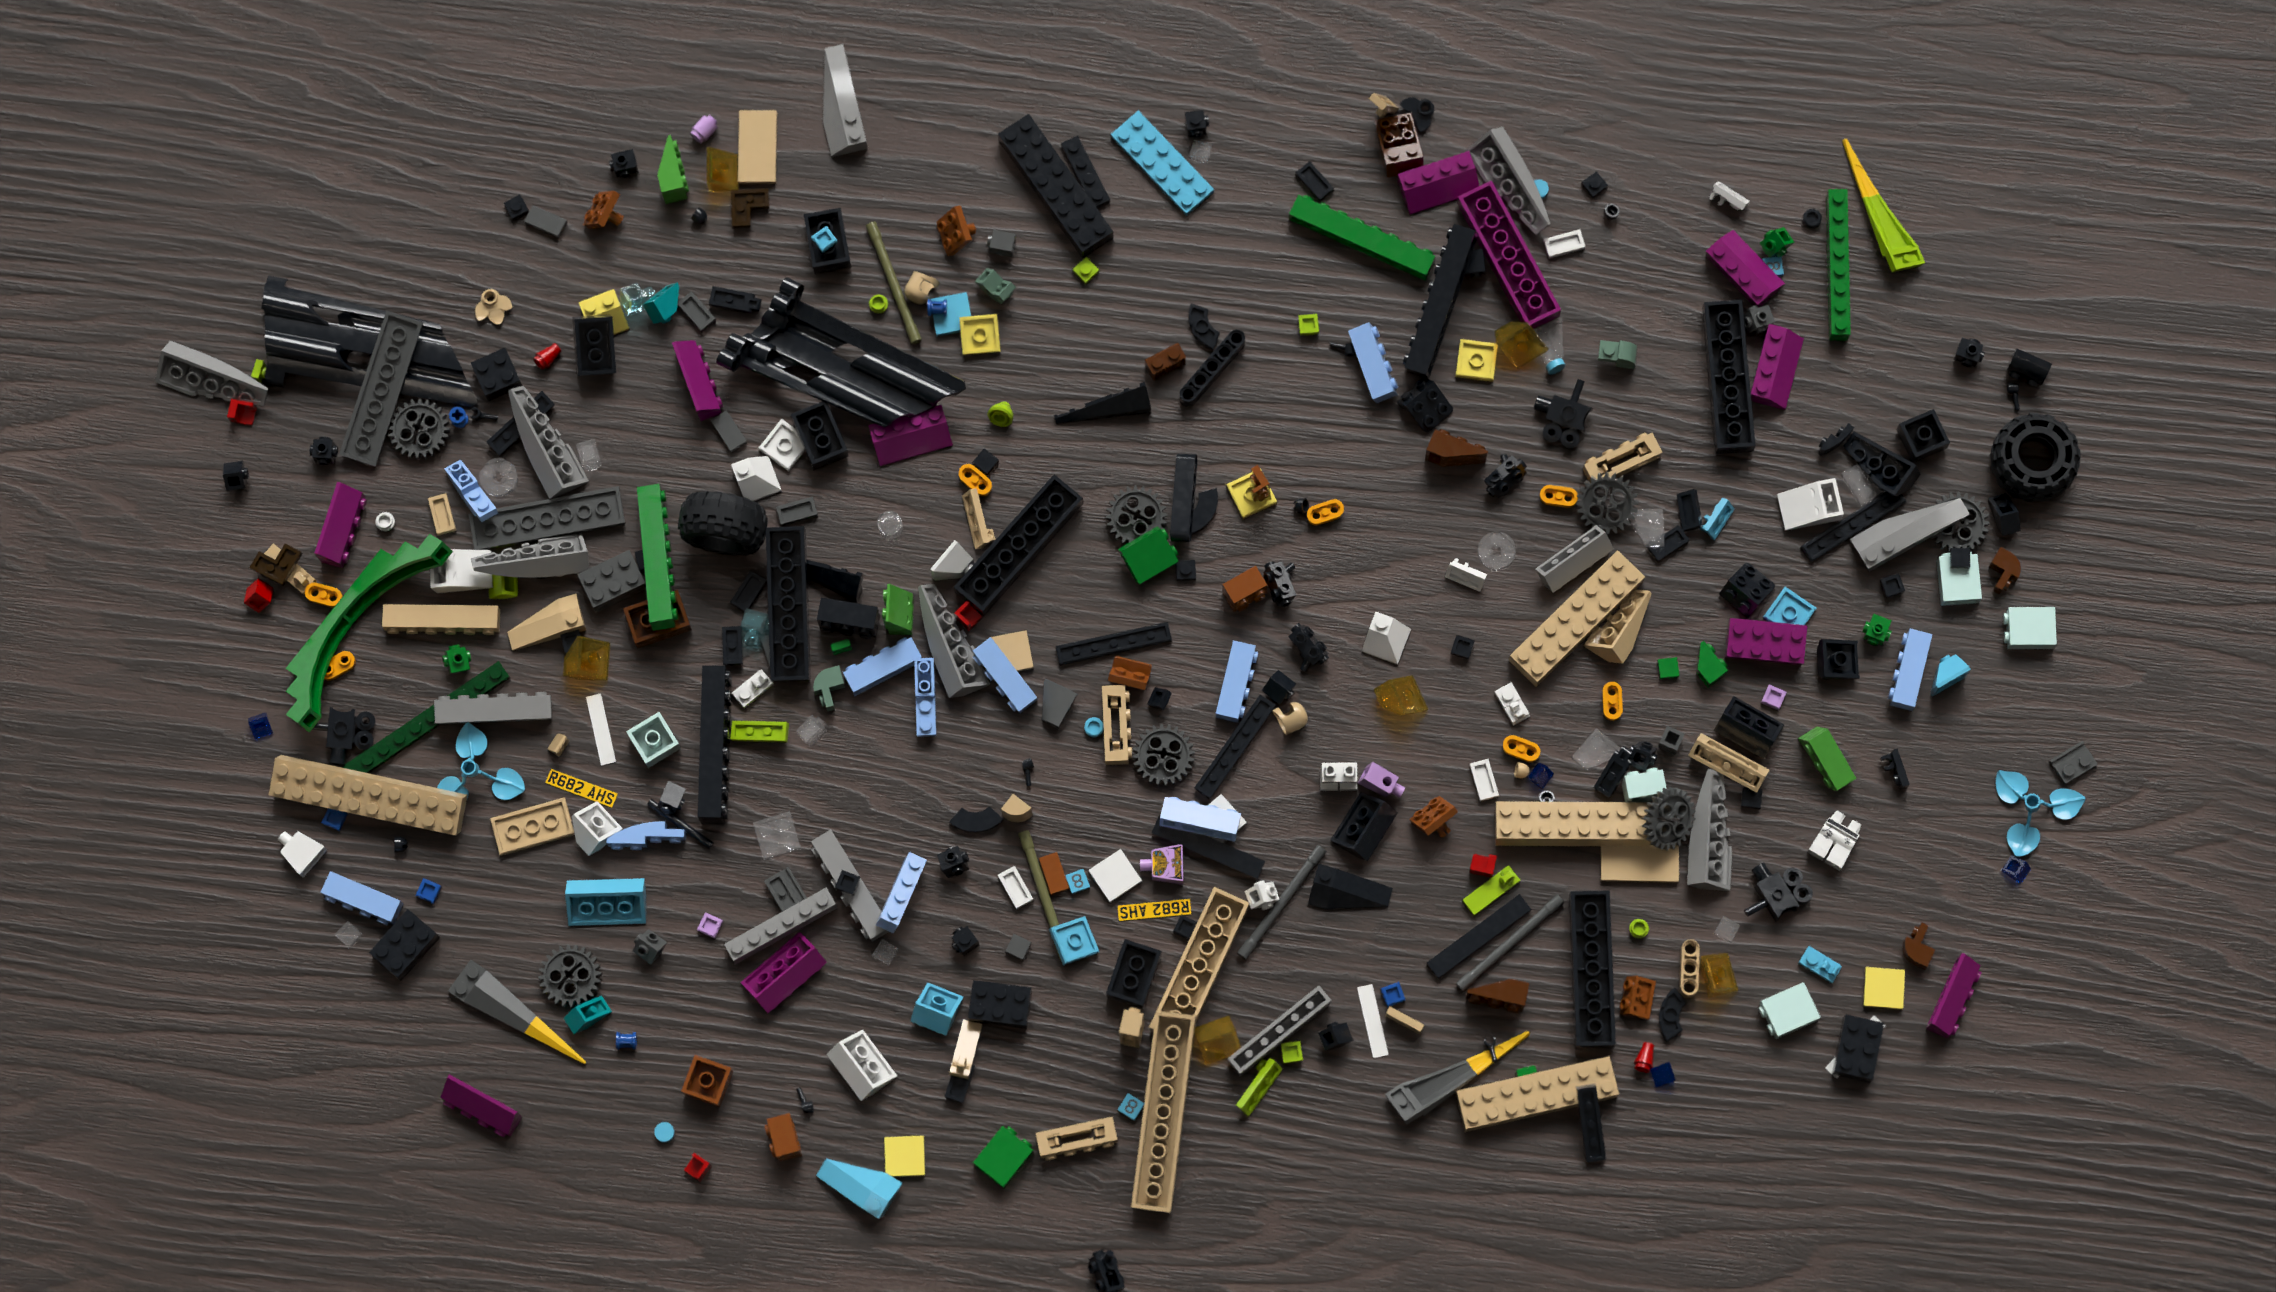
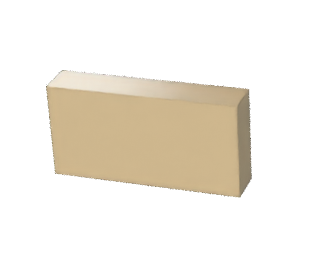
M447 493L428 498L437 535L456 531Z
M1389 1007L1386 1012V1017L1421 1034L1424 1024L1392 1007Z

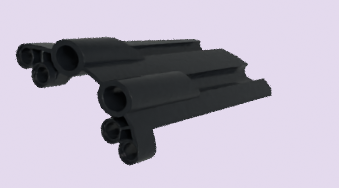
M268 276L262 300V310H264L265 349L267 355L265 384L284 388L285 374L292 373L362 386L367 370L348 366L342 360L339 351L340 349L368 353L371 357L386 311L285 287L288 279ZM312 306L349 313L355 327L326 322L314 311ZM405 316L423 322V326L400 394L474 407L478 401L440 325Z
M788 277L782 281L779 293L774 295L770 308L761 319V324L751 334L746 333L742 337L732 333L726 342L725 349L720 351L716 360V364L732 372H735L740 366L882 427L890 426L899 418L905 416L912 418L936 407L941 399L951 395L956 396L966 389L964 380L800 301L804 285ZM849 343L868 354L850 363L832 354V351L841 345ZM803 365L822 375L806 382L782 369Z

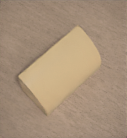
M1014 794L1001 808L1002 816L1011 822H1023L1033 815L1031 807Z

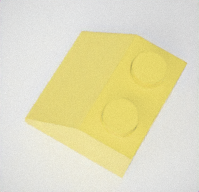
M614 289L579 302L584 316L610 314L613 318L614 335L629 329Z

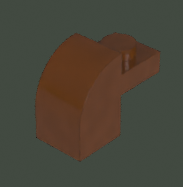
M2000 547L1989 565V568L2002 574L1993 591L1998 594L2002 590L2006 591L2012 581H2017L2021 572L2018 558L2003 547Z
M1921 922L1918 927H1914L1910 935L1913 939L1906 936L1903 941L1902 950L1905 958L1911 964L1925 970L1935 949L1921 943L1929 926Z

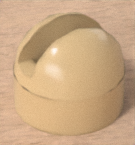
M1517 762L1514 777L1525 778L1529 774V767L1524 763Z

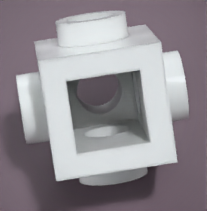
M1259 881L1253 884L1254 887L1245 891L1251 909L1262 908V910L1272 908L1273 903L1280 900L1273 882L1265 883V881Z

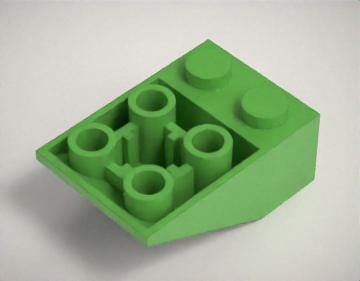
M668 135L657 174L665 204L687 199L686 192H689L677 141L672 140L671 135Z
M887 584V590L883 591V601L886 608H883L882 612L885 629H888L889 635H912L913 593L892 584Z

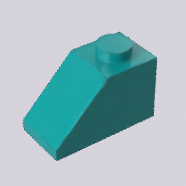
M678 283L665 286L642 304L653 324L668 322L672 319L671 315L677 311Z
M601 995L575 1006L563 1019L573 1034L589 1028L610 1014L612 1010Z

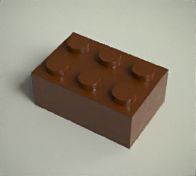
M675 590L676 603H673L678 613V620H675L676 627L652 630L649 622L647 600L623 608L637 649L692 630L678 590Z

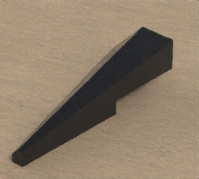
M1142 382L1139 383L1140 387L1131 390L1126 388L1124 392L1110 394L1085 404V408L1078 410L1072 408L1067 413L1054 415L1056 424L1152 413L1146 384Z
M807 560L808 579L858 603L862 592L863 573L857 572L854 574L847 572L848 570L844 568L838 569L827 564Z

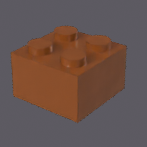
M1254 566L1223 583L1222 593L1233 612L1237 610L1241 612L1249 607L1248 604L1253 601L1257 603L1266 597L1267 583L1258 568Z
M694 1055L681 1092L688 1097L720 1107L732 1077L733 1069Z
M790 1113L767 1119L768 1124L765 1125L767 1137L769 1139L772 1138L773 1143L769 1145L774 1158L777 1157L779 1162L802 1156L794 1121Z

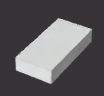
M1580 229L1549 237L1543 241L1548 258L1585 249Z
M1489 759L1470 763L1469 766L1480 802L1499 797Z
M1015 866L998 875L1016 910L1033 901Z

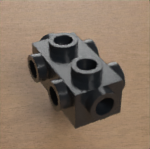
M1507 454L1500 456L1502 464L1484 479L1487 485L1486 491L1492 497L1500 498L1507 495L1513 485L1523 480V476L1527 474L1525 471L1527 465L1520 458L1517 460L1512 455L1508 458Z
M1272 561L1265 564L1263 578L1270 588L1272 600L1277 606H1289L1296 596L1289 574L1295 569V565L1289 563L1284 567L1282 561L1277 563Z
M1298 623L1291 629L1292 633L1288 637L1301 651L1300 655L1304 658L1300 667L1302 671L1307 672L1310 664L1316 665L1319 663L1322 665L1329 659L1326 645L1313 636L1314 632L1310 627Z
M1102 1249L1092 1253L1093 1257L1088 1259V1270L1095 1276L1096 1291L1119 1292L1125 1288L1124 1278L1119 1272L1114 1252L1112 1250L1104 1252Z

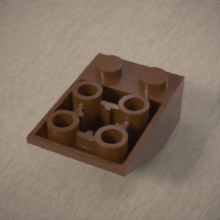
M1411 113L1374 120L1387 178L1424 166L1423 154Z
M1435 429L1426 449L1425 460L1442 467L1486 463L1488 451L1480 444L1473 445L1468 443V440L1463 437L1455 438L1450 436V433L1440 429L1438 431Z
M1507 979L1469 989L1465 999H1469V1003L1480 1005L1482 1002L1488 1004L1490 1008L1499 1009L1504 1007L1507 1008L1508 1012L1519 1013V1011L1523 1012L1530 983Z

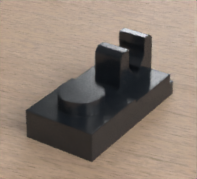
M1896 748L1891 753L1883 755L1880 760L1891 761L1890 765L1885 766L1883 769L1884 771L1894 769V775H1892L1895 786L1899 787V790L1907 789L1910 784L1898 748Z

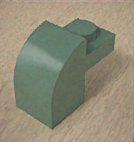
M986 268L975 281L987 295L1000 304L1010 298L1016 288L1012 282L1003 280L995 270Z
M1600 340L1598 361L1616 362V367L1635 369L1637 346L1635 344L1622 340L1620 342Z
M839 665L821 671L814 681L815 695L823 694L819 697L822 707L826 706L827 711L835 710L830 691L845 688Z

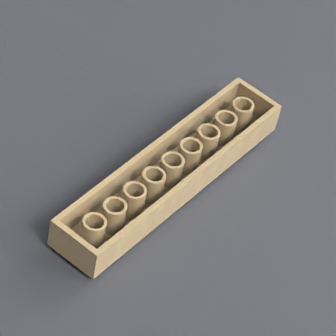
M285 755L275 758L269 796L455 836L461 832L467 801V794Z
M1156 1011L1132 1208L1162 1212L1172 1211L1196 1016Z

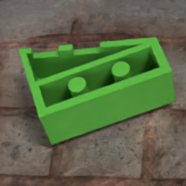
M1815 727L1798 738L1814 762L1816 769L1824 777L1823 781L1828 788L1839 790L1856 779L1828 729Z

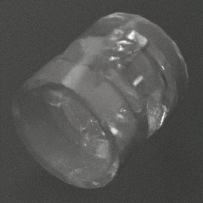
M886 511L879 516L877 526L880 536L886 541L898 540L903 534V524L900 516L893 511Z

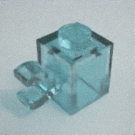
M638 283L620 289V304L626 314L631 316L644 311L645 309L642 304L653 297L655 292L652 287L642 290Z
M745 609L741 623L742 631L747 632L744 637L745 644L748 643L750 638H754V646L757 647L759 644L757 635L764 636L766 631L769 632L768 614Z

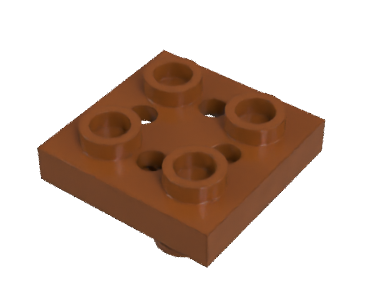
M616 191L597 193L592 200L593 205L584 216L585 221L583 225L589 229L601 228L609 220L618 226L623 220V215L615 212L613 208L620 194Z
M954 206L936 222L947 256L955 255L972 240L971 236L976 233L975 225L973 223H966L961 206Z
M1438 796L1430 800L1429 804L1423 809L1416 811L1409 820L1427 836L1437 830L1440 837H1445L1446 833L1444 831L1447 834L1451 831L1445 822L1457 814L1458 811L1455 806Z

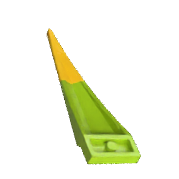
M1845 138L1843 140L1844 148L1882 256L1886 257L1891 271L1897 272L1922 266L1925 264L1918 245L1884 202L1863 169L1848 140Z

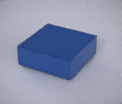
M328 808L321 823L340 831L348 814Z
M423 878L415 896L434 904L442 886Z
M1399 982L1380 989L1387 1007L1406 1001Z

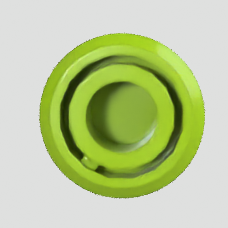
M1003 401L993 405L987 413L988 419L996 426L1007 427L1013 422V411L1007 402Z

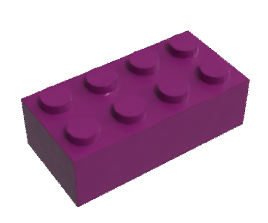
M1730 618L1728 620L1725 658L1803 665L1807 625Z

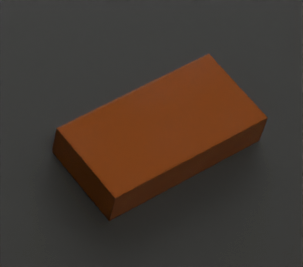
M1055 852L1040 857L1039 861L1050 894L1054 895L1069 890L1058 853Z

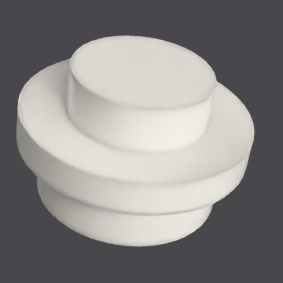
M383 512L376 518V526L381 531H389L395 525L393 515L388 512Z

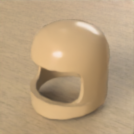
M914 271L905 287L904 293L913 303L925 304L930 299L928 296L929 292L938 287L939 281Z
M1298 702L1290 703V711L1286 714H1283L1279 708L1272 710L1285 735L1303 728L1308 722L1306 710Z

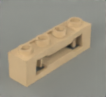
M1643 433L1637 436V440L1631 443L1626 441L1620 444V448L1614 451L1609 449L1602 453L1603 456L1597 459L1592 457L1585 461L1586 464L1583 466V471L1588 481L1591 482L1590 477L1592 475L1598 479V473L1604 474L1602 476L1605 477V473L1608 470L1607 465L1634 453L1635 449H1638V456L1611 468V471L1608 472L1610 477L1615 472L1616 478L1660 458L1663 452L1653 433L1648 435Z
M1125 685L1102 686L1105 765L1129 764L1128 759L1132 758V747H1128V740H1131V728H1127V721H1131L1130 709H1126V702H1130L1129 690L1125 691ZM1108 699H1111V708H1108ZM1118 700H1121L1119 719L1120 740L1123 742V749L1120 750L1119 741H1114L1113 751L1110 752V743H1112L1111 709H1118Z
M1702 733L1697 738L1688 755L1756 793L1769 772V769Z
M1135 1008L1124 1009L1119 1030L1120 1044L1140 1048L1145 1026L1144 1014L1140 1013L1141 1010Z
M1113 1117L1036 1133L1040 1156L1045 1158V1160L1056 1159V1155L1064 1154V1156L1075 1155L1078 1150H1083L1084 1152L1094 1151L1097 1146L1109 1148L1115 1146L1114 1143L1118 1142ZM1091 1129H1094L1096 1138L1105 1136L1095 1140L1089 1138L1062 1144V1147H1057L1060 1145L1056 1136L1064 1138L1092 1132Z

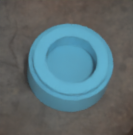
M1535 180V185L1541 199H1543L1548 194V184L1544 180Z
M1558 358L1548 363L1546 370L1549 375H1553L1563 370L1566 365L1563 359Z
M1096 717L1089 718L1085 722V732L1090 737H1099L1104 730L1103 722Z
M662 1122L656 1126L654 1133L660 1142H669L673 1139L675 1131L671 1124Z

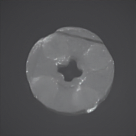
M495 458L485 464L480 471L479 480L481 486L489 495L502 497L516 489L518 473L512 463L503 458ZM497 473H500L501 476H504V478L501 479L500 482L494 480V478L497 477Z
M1502 532L1486 534L1480 540L1477 551L1480 562L1488 569L1494 571L1510 566L1516 553L1513 539ZM1495 547L1497 549L1498 547H1500L1501 554L1494 555L1492 548Z

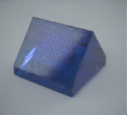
M1538 763L1527 778L1543 789L1554 773L1548 766Z

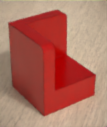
M231 399L227 418L230 422L252 426L257 407L251 402Z
M257 578L246 589L244 604L260 613L271 603L273 587Z
M968 600L954 613L955 618L968 631L982 619V616L971 606Z
M1473 854L1469 873L1492 878L1497 856L1489 854V857Z
M693 1153V1158L684 1171L701 1182L712 1166L699 1155Z

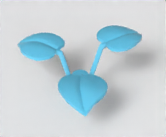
M467 722L460 730L456 740L457 753L462 758H468V760L461 764L463 772L462 782L457 777L449 776L442 779L437 788L467 794L468 799L469 791L464 787L466 777H475L481 774L495 781L492 785V791L497 798L510 800L525 791V784L522 777L510 768L499 769L496 777L480 770L479 765L473 761L474 755L479 756L485 752L488 745L487 738L482 731Z
M1999 770L1996 776V789L1999 797L2009 804L2016 803L2019 798L2025 800V808L2028 811L2026 826L2015 824L2010 827L2007 833V842L2014 855L2017 857L2028 855L2038 846L2040 841L2039 830L2029 826L2032 812L2038 811L2040 805L2053 808V814L2057 818L2069 820L2078 814L2085 802V797L2074 790L2064 788L2057 789L2050 794V802L2052 804L2040 800V797L2033 793L2022 796L2027 793L2029 788L2027 778L2017 772Z

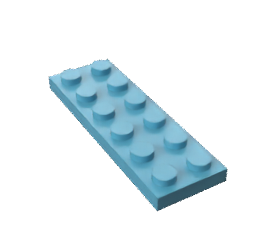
M1139 111L1111 134V138L1186 216L1214 192L1211 185Z

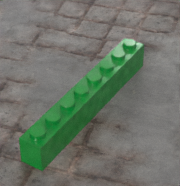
M1828 189L1826 195L1829 341H1848L1851 335L1848 189Z
M1298 194L1289 213L1290 221L1426 281L1435 262L1436 256L1433 255L1432 251L1417 248L1414 243L1399 240L1398 236L1392 233L1386 234L1377 226L1370 227L1359 218L1352 219L1343 211L1332 210L1325 203L1319 204L1307 195L1301 196Z
M660 484L637 487L649 622L653 631L676 627L675 620H678V613L673 604L676 603L675 591H672L675 581L673 574L670 573V569H673L672 558H669L668 553L672 550L670 540L667 541V535H670L669 525L665 522V519L668 518L667 507H664V502L667 501L666 492L661 490Z

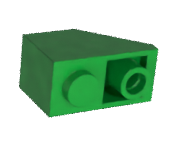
M1703 641L1699 646L1696 674L1709 688L1727 674L1728 666L1722 658L1718 659L1714 654L1716 651L1712 645L1706 644Z

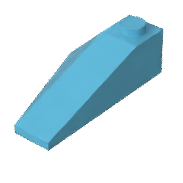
M831 1159L825 1160L816 1175L878 1219L884 1216L903 1184L885 1172L870 1170Z

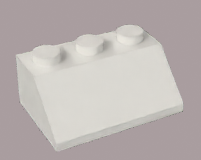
M864 1030L838 1042L826 1054L861 1101L873 1095L897 1077Z

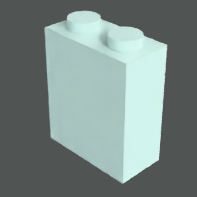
M1970 552V568L1963 569L1950 568V553L1941 554L1936 561L1941 606L1980 603L1982 594L1978 555Z
M2009 607L2006 613H2003V624L2007 628V632H2004V643H2007V649H2054L2057 645L2055 607Z
M1804 982L1762 1000L1759 1003L1760 1007H1758L1762 1018L1766 1017L1767 1029L1770 1035H1774L1775 1039L1812 1024L1821 1018Z

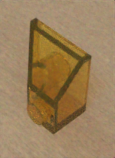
M1509 322L1494 331L1496 344L1516 369L1549 351L1545 343L1527 322Z
M577 636L564 657L563 676L578 680H608L610 643Z
M1413 675L1390 679L1373 689L1381 707L1401 716L1428 710Z

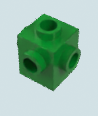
M1783 227L1767 232L1760 245L1769 258L1776 256L1780 258L1788 252L1787 248L1794 241Z
M1873 614L1870 622L1866 621L1862 632L1865 633L1863 639L1873 646H1882L1884 640L1887 642L1889 640L1891 630L1888 629L1892 620Z
M460 644L449 646V650L445 651V655L442 656L444 667H448L449 674L469 670V662H471L469 650L466 651L465 647L460 648ZM455 656L459 657V662L454 659Z

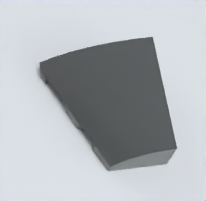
M1045 679L1042 721L1059 730L1077 697V693Z

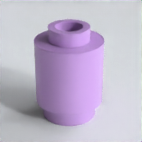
M704 115L692 128L691 136L699 143L706 141L718 128L716 126L717 121L710 115L708 117Z

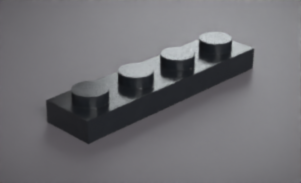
M1078 135L1062 142L1061 146L1083 190L1096 208L1109 203L1110 198Z
M543 391L534 397V400L539 405L538 410L543 414H546L555 406ZM512 417L486 441L499 457L520 438L515 418Z
M1596 1084L1577 1086L1576 1093L1586 1162L1606 1160Z

